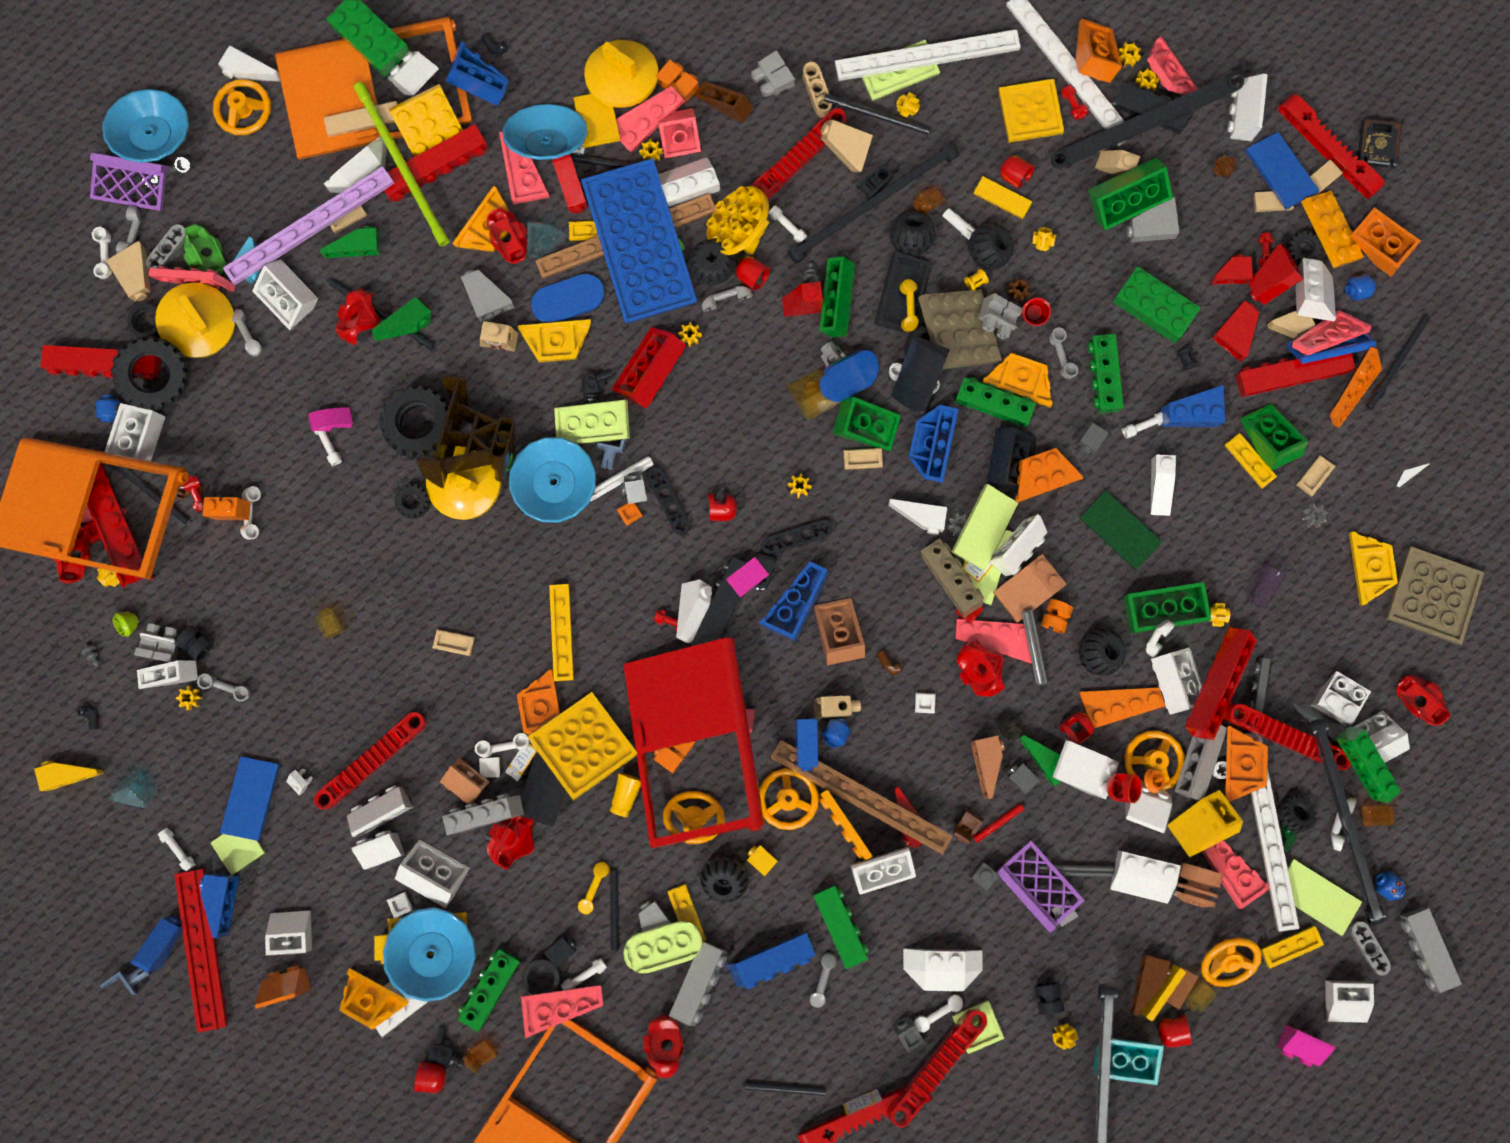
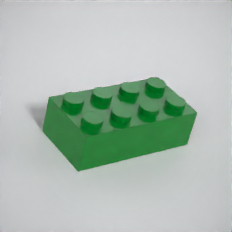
M344 0L326 19L331 28L384 78L410 51L406 43L360 0Z
M1157 158L1088 190L1095 220L1104 230L1173 199L1167 168Z
M1138 266L1113 301V303L1173 343H1176L1182 337L1201 309Z
M1204 582L1123 596L1130 634L1155 631V628L1165 620L1174 623V627L1205 623L1212 620Z

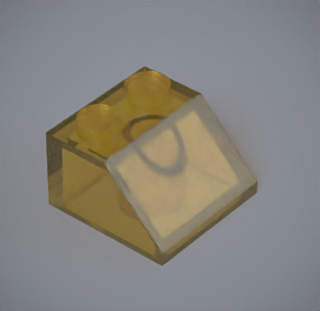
M820 369L786 386L807 420L817 417L818 414L840 403L830 401L822 395L820 381L821 377H824V373Z

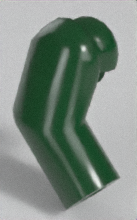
M1282 825L1281 828L1284 839L1282 841L1284 853L1289 851L1297 839L1296 833L1291 832V830L1288 831L1286 825Z

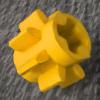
M1125 43L1123 49L1119 48L1118 50L1124 67L1127 64L1133 67L1135 61H1139L1141 58L1138 55L1141 49L1137 48L1135 43L1129 45Z
M1147 68L1144 73L1139 71L1137 75L1139 78H1136L1135 84H1139L1140 89L1147 88L1154 91L1160 78H1156V73Z
M909 92L907 96L903 94L897 100V111L900 112V115L907 118L909 115L913 116L918 112L920 105L916 95Z
M649 139V142L646 144L642 143L643 149L639 150V153L644 155L643 161L649 159L660 161L658 154H663V151L659 148V142L654 143Z
M1041 227L1038 229V232L1034 231L1032 244H1036L1035 247L1038 250H1049L1050 246L1054 247L1056 234H1052L1050 228Z
M691 322L686 327L682 325L683 332H678V336L683 337L681 341L683 343L687 342L689 347L694 342L698 345L697 337H702V333H697L699 326L694 327ZM689 331L693 333L691 338L688 337Z
M802 474L799 475V478L792 476L793 483H788V487L792 488L790 494L796 493L798 499L800 494L808 496L806 489H811L812 487L807 485L809 478H802ZM796 483H803V489H796Z
M97 569L99 572L97 579L105 587L109 585L115 587L120 583L115 572Z
M1215 603L1213 607H1209L1212 626L1222 627L1224 623L1229 622L1230 609L1225 608L1224 603Z
M187 686V690L179 689L180 695L176 697L180 701L179 707L186 706L187 710H192V706L199 707L198 701L203 699V697L198 695L199 689L193 690L192 686ZM187 695H191V696L189 697V698L191 699L190 702L187 701V700H188Z
M1068 1023L1055 1027L1056 1032L1052 1036L1058 1047H1062L1065 1050L1066 1048L1071 1049L1076 1046L1074 1041L1078 1037L1074 1027L1069 1026Z

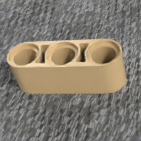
M808 62L803 68V80L815 113L823 118L832 110V104L823 101L824 95L830 94L818 64ZM814 72L815 75L810 76L807 73ZM819 88V89H821L822 91H821V92H815V91H813V89ZM824 104L828 108L821 109L819 106Z

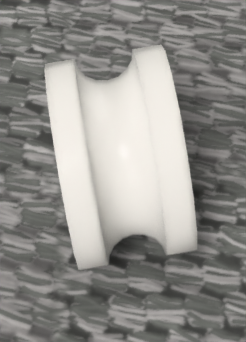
M1216 762L1213 776L1218 779H1225L1226 771L1221 776V773H1217L1219 765L1226 768V762Z

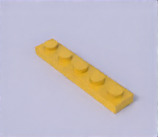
M569 584L549 585L554 681L574 680L570 587Z

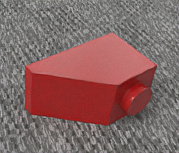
M1243 254L1233 256L1210 281L1211 285L1248 284L1253 279L1251 257H1245Z

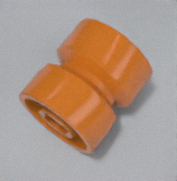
M1050 599L1046 609L1048 614L1043 616L1040 625L1047 629L1051 626L1054 628L1053 631L1064 634L1068 625L1066 619L1071 617L1074 608L1064 602Z

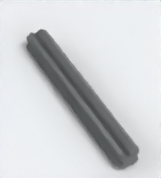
M1032 609L1022 611V617L1035 681L1037 685L1047 683V677L1034 613Z
M1039 864L1038 875H1049V866ZM1053 865L1062 876H1114L1113 866Z

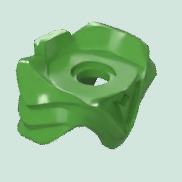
M194 224L185 228L184 259L189 269L194 268L202 272L210 269L217 271L218 275H221L226 262L219 240L210 235L200 225ZM204 248L212 250V254L209 257H204L201 254Z

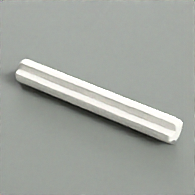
M647 456L595 486V491L590 501L624 483V476H627V474L632 472L640 474L652 467L654 464L651 458Z

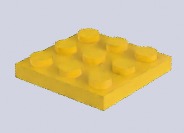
M1054 79L999 88L998 92L1008 143L1064 133Z
M439 84L389 109L414 157L463 131Z

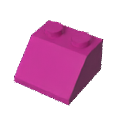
M1285 1025L1277 1045L1278 1048L1282 1049L1281 1054L1292 1059L1295 1055L1301 1058V1063L1310 1067L1312 1064L1320 1066L1335 1049L1334 1046Z

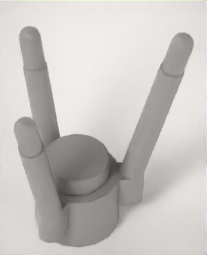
M833 341L828 342L821 348L823 353L821 358L826 367L830 365L828 360L834 361L836 359L838 361L841 359L839 355L843 358L847 356Z

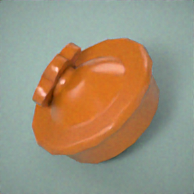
M1149 769L1145 773L1144 783L1150 792L1157 793L1163 789L1165 778L1159 770Z

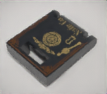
M1373 119L1362 120L1358 160L1364 161V157H1366L1365 162L1370 166L1384 168L1389 167L1391 160V168H1396L1402 123ZM1373 126L1388 128V132L1373 131Z

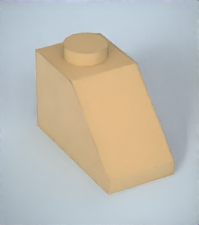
M1124 150L1101 151L1095 168L1119 176L1137 167L1140 156Z
M1296 310L1272 320L1267 326L1271 330L1291 338H1296L1316 325L1311 317L1297 315Z

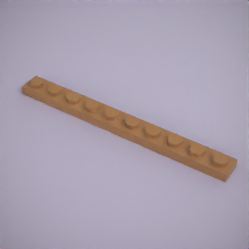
M710 193L669 209L674 228L716 212ZM597 236L535 261L542 278L545 279L602 257L604 253Z
M780 740L771 755V759L942 855L953 837L818 761V767H813V771H801V767L796 765V748Z

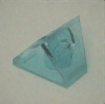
M528 221L527 257L540 259L547 256L567 234L547 223Z
M144 764L117 785L109 796V800L148 808L155 797V791Z

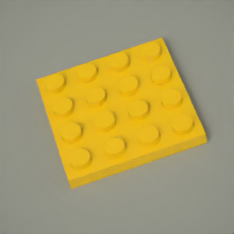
M592 692L528 736L529 741L573 801L637 756L636 750Z

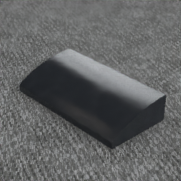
M898 251L892 254L874 325L904 333H913V331L906 332L901 327L902 320L907 317V297L900 291V284L906 279H911L917 284V289L914 291L915 316L917 317L920 308L918 297L923 295L931 265L930 262Z
M913 336L891 396L905 407L924 416L950 349Z
M538 752L533 760L521 796L524 815L520 817L553 827L566 790Z

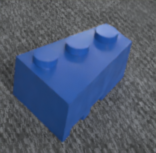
M461 41L445 82L498 106L504 96L509 79L491 64L488 66L480 59L481 56L479 54L471 52L466 47L467 44Z
M1223 385L1171 402L1162 407V427H1218L1225 423Z

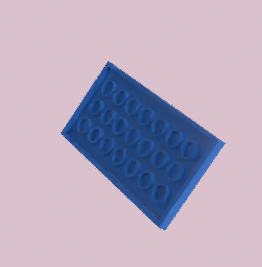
M654 159L581 179L625 324L697 303Z

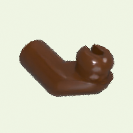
M203 485L197 487L200 495L203 494ZM180 486L175 498L183 500L190 496L191 492L190 490L186 492L184 487Z
M885 650L877 654L883 668L891 675L895 676L897 673L902 672L899 663L892 665Z

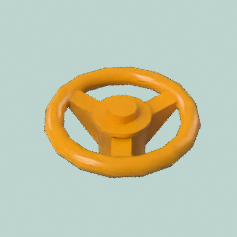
M235 80L225 84L218 91L213 101V114L217 124L224 131L234 135H248L258 131L266 124L271 113V100L267 91L260 84L251 80ZM235 88H252L261 95L263 101L248 98L242 92L235 91ZM227 93L229 94L227 102L230 106L228 123L223 119L220 112V104ZM253 110H264L261 118L254 125L246 128H236L240 118L249 117Z
M1159 730L1145 731L1136 735L1128 744L1124 754V767L1127 774H1135L1132 764L1144 765L1146 770H1159L1165 778V785L1161 789L1164 791L1176 785L1185 761V754L1180 743L1170 734ZM1149 738L1162 739L1157 750H1149L1144 756H1132L1134 749L1140 742ZM1170 745L1174 748L1178 759L1176 772L1171 779L1167 771L1169 764L1167 753Z
M789 768L773 771L763 780L759 788L764 818L769 824L778 829L794 830L803 827L813 819L818 809L819 793L816 784ZM790 776L803 780L809 787L811 805L801 801L799 793L794 788H791ZM782 777L783 789L777 794V803L767 809L765 803L766 791L774 780ZM796 807L807 812L800 820L794 822H781L772 816L781 809L790 811Z
M686 791L677 794L667 802L663 811V823L671 835L681 833L674 828L671 822V811L674 812L683 824L684 832L703 828V825L715 813H717L716 825L725 823V815L720 803L711 795L700 791ZM686 799H700L706 801L711 806L704 810L696 806L685 809L678 802ZM717 835L690 840L685 843L702 844L712 840Z
M1237 937L1224 940L1206 953L1202 961L1201 973L1204 979L1214 986L1229 987L1237 985L1249 979L1257 971L1261 964L1262 952L1258 944L1247 938ZM1235 947H1249L1254 954L1253 961L1236 951ZM1213 960L1212 965H1211V968H1210V971H1209V965H1210L1211 961ZM1241 967L1246 969L1243 973L1232 978H1216L1223 971L1231 973Z

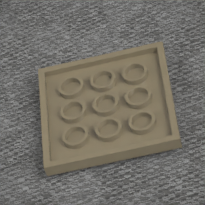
M982 290L925 294L918 297L931 342L950 349L943 369L991 364L1002 360L994 331L989 332L982 329L983 321L979 319L984 299Z
M1408 547L1397 580L1398 584H1396L1385 619L1454 644L1462 645L1485 572L1414 547Z

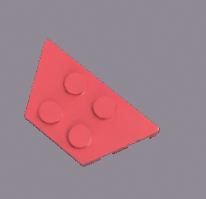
M1160 36L1155 40L1147 59L1151 70L1158 75L1161 84L1169 91L1186 95L1197 90L1198 88L1165 40Z

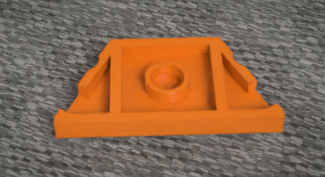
M1057 448L1039 453L1019 461L1020 474L1017 480L1019 488L1018 496H1016L1015 500L1020 502L1081 480L1083 476Z
M548 670L542 677L517 694L523 733L531 735L560 714L553 670Z
M1227 726L1225 798L1230 802L1267 786L1268 746L1231 726Z

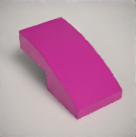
M331 408L308 414L312 431H331L332 427L351 428L353 425L350 408Z

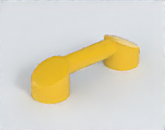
M906 279L900 284V291L907 297V317L901 322V327L906 332H912L918 326V318L915 316L914 291L917 289V284L911 279Z
M598 862L594 866L593 872L595 876L586 897L578 903V909L582 914H589L594 909L592 900L601 879L610 872V867L606 862Z

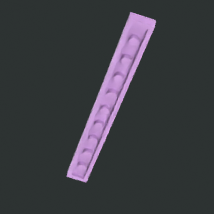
M382 166L223 267L224 271L234 285L240 283L262 269L264 265L276 260L389 188L394 182Z

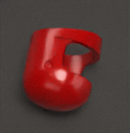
M1016 155L1009 156L1000 168L1001 178L1017 189L1024 185L1020 183L1023 177L1027 182L1034 172V165L1032 163H1028Z
M751 256L743 258L736 268L737 278L753 291L761 288L770 274L768 266ZM764 271V273H763V275H762V277H761V279L763 280V283L760 285V284L756 283V281H757V279L759 278V276L762 274V272Z
M1032 298L1022 307V318L1031 326L1045 324L1051 315L1049 303L1042 298Z
M707 493L710 503L709 521L726 522L735 518L737 502L732 495L726 494L725 501H715L714 493Z
M1082 712L1072 714L1059 724L1060 730L1063 733L1066 732L1069 737L1068 740L1078 745H1081L1094 732L1093 722ZM1075 722L1082 726V730L1077 734L1069 728Z
M1113 774L1107 781V794L1114 801L1136 803L1142 793L1140 777L1136 774Z
M1186 1014L1180 1015L1177 1019L1166 1018L1159 1023L1158 1034L1164 1046L1174 1048L1191 1045V1035Z
M420 1061L414 1082V1092H440L444 1088L447 1076L444 1066L437 1063Z

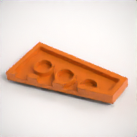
M1370 347L1337 405L1332 409L1330 418L1334 426L1341 427L1382 371L1378 349Z
M1160 688L1079 692L1086 715L1093 722L1094 728L1165 706Z

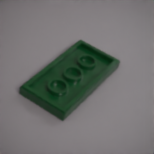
M1106 490L1079 518L1135 570L1162 543L1160 539Z

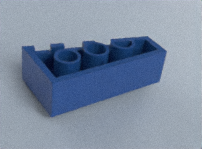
M809 562L794 580L793 584L783 593L779 601L773 605L769 613L759 622L760 625L797 642L829 575L828 570Z
M802 933L777 943L778 946L765 948L759 951V954L755 953L743 957L739 963L731 962L727 964L736 987L750 989L758 985L757 981L762 979L768 981L775 978V973L780 971L786 973L793 970V965L800 963L801 966L811 962L810 958L816 955L807 933Z

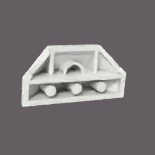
M378 137L333 174L324 183L326 188L330 192L341 193L382 166L385 169L387 146L382 137Z
M903 949V969L923 990L964 991L982 971V950Z

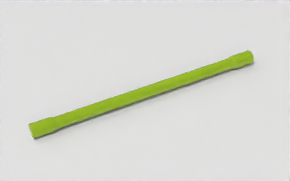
M363 82L356 83L353 88L368 111L432 229L439 246L447 245L450 241L445 231L440 226L375 107Z

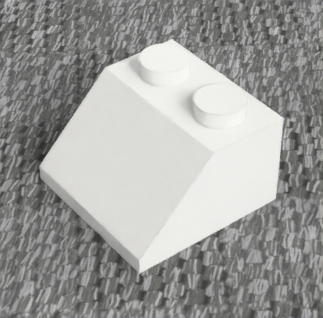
M409 51L402 58L404 61L400 66L396 65L391 69V75L388 79L404 95L414 96L439 68L418 51H413L412 53Z
M1142 783V793L1136 803L1125 802L1126 819L1164 833L1172 807L1171 795L1164 790L1152 793L1146 788L1145 783Z

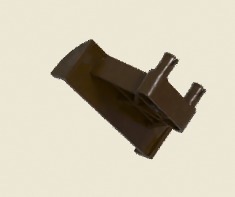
M443 375V384L452 396L434 457L433 459L418 457L417 465L425 478L440 488H444L448 473L491 465L492 469H494L497 481H505L507 479L506 468L509 465L511 453L515 449L516 432L514 420L510 417H503L497 421L468 407L466 378ZM464 420L473 424L471 432L461 431ZM492 440V444L489 449L484 443ZM456 446L466 447L464 454L453 456Z

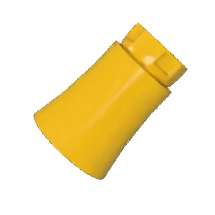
M618 773L610 812L628 817L641 788V780L625 773Z

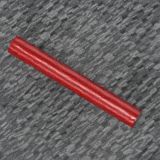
M1019 803L972 838L978 843L1024 810L1023 806Z

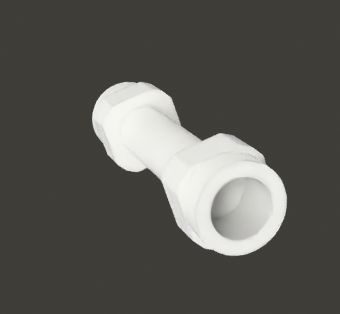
M775 205L768 214L772 219L778 220L794 235L793 239L796 242L802 244L803 240H806L808 236L802 229H797L782 214L783 211Z
M1162 412L1156 413L1153 418L1136 425L1130 424L1122 428L1124 437L1130 438L1148 427L1156 424L1158 426L1161 425L1163 422Z
M314 431L316 435H319L329 455L327 459L331 466L341 463V456L338 452H335L326 431Z
M165 828L158 834L161 842H166L181 861L179 865L187 872L196 866L194 859L191 856L187 857L174 840V833L169 828Z
M596 959L592 962L593 966L572 980L569 978L561 984L562 989H576L577 985L595 973H602L607 968L603 959Z

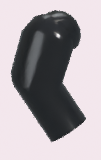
M485 35L482 38L490 53L503 55L507 52L508 45L506 42L494 43L490 35Z
M86 704L78 706L76 712L79 716L82 715L88 719L89 730L99 729L98 712Z

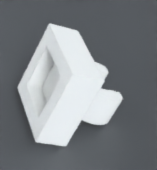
M305 769L300 770L299 773L296 770L293 771L287 779V783L299 796L307 789L308 784H310L313 778L312 776L308 779L302 778V775L306 772Z

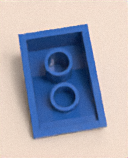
M211 873L204 874V877L201 879V898L212 938L217 939L229 935L240 876Z

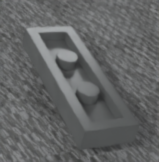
M1260 658L1253 665V673H1256L1255 680L1250 685V692H1253L1252 700H1249L1247 704L1248 707L1263 713L1271 660L1267 658Z

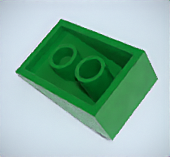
M848 397L841 402L832 434L891 451L901 415L858 398Z
M1272 404L1241 418L1240 421L1260 458L1272 471L1303 456L1308 440Z

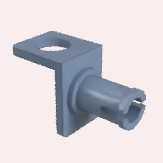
M627 439L621 440L620 447L597 443L598 449L605 451L601 468L613 470L615 454L624 453Z
M140 968L129 975L119 971L101 984L100 987L107 988L120 978L132 995H137L138 992L135 989V984L149 976L150 973Z

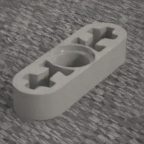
M174 225L169 229L146 259V266L149 269H158L159 266L166 267L186 241L185 228L183 226ZM177 231L181 232L182 236L179 237L175 233ZM170 244L172 250L169 253H164V246ZM154 260L158 261L159 265L155 266L152 262Z
M1360 921L1352 923L1350 934L1371 970L1378 975L1388 974L1391 964L1369 926ZM1357 926L1364 927L1362 933L1364 937L1369 936L1370 939L1364 940L1361 934H1356ZM1369 942L1373 943L1375 947L1374 952L1371 954L1365 951V946ZM1378 956V961L1385 964L1382 966L1384 970L1377 969V961L1370 958Z

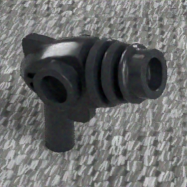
M589 370L585 374L580 375L582 393L587 394L583 395V398H588L584 399V401L588 402L585 404L598 403L595 401L599 399L595 397H599L597 393L600 392V388L604 387L603 381L612 378L610 370L598 375Z
M438 1028L436 1044H431L428 1047V1059L437 1061L444 1066L448 1063L447 1067L452 1065V1068H454L456 1065V1069L462 1070L467 1059L463 1055L459 1058V1053L456 1056V1050L453 1054V1048L449 1047L450 1041L444 1040L446 1028Z

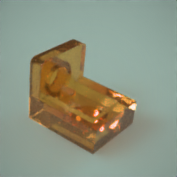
M936 186L921 192L912 204L918 212L927 215L930 210L941 206L946 200Z
M1393 805L1362 806L1363 826L1395 825Z
M486 1038L470 1048L463 1056L466 1067L475 1074L481 1066L496 1058L498 1052Z

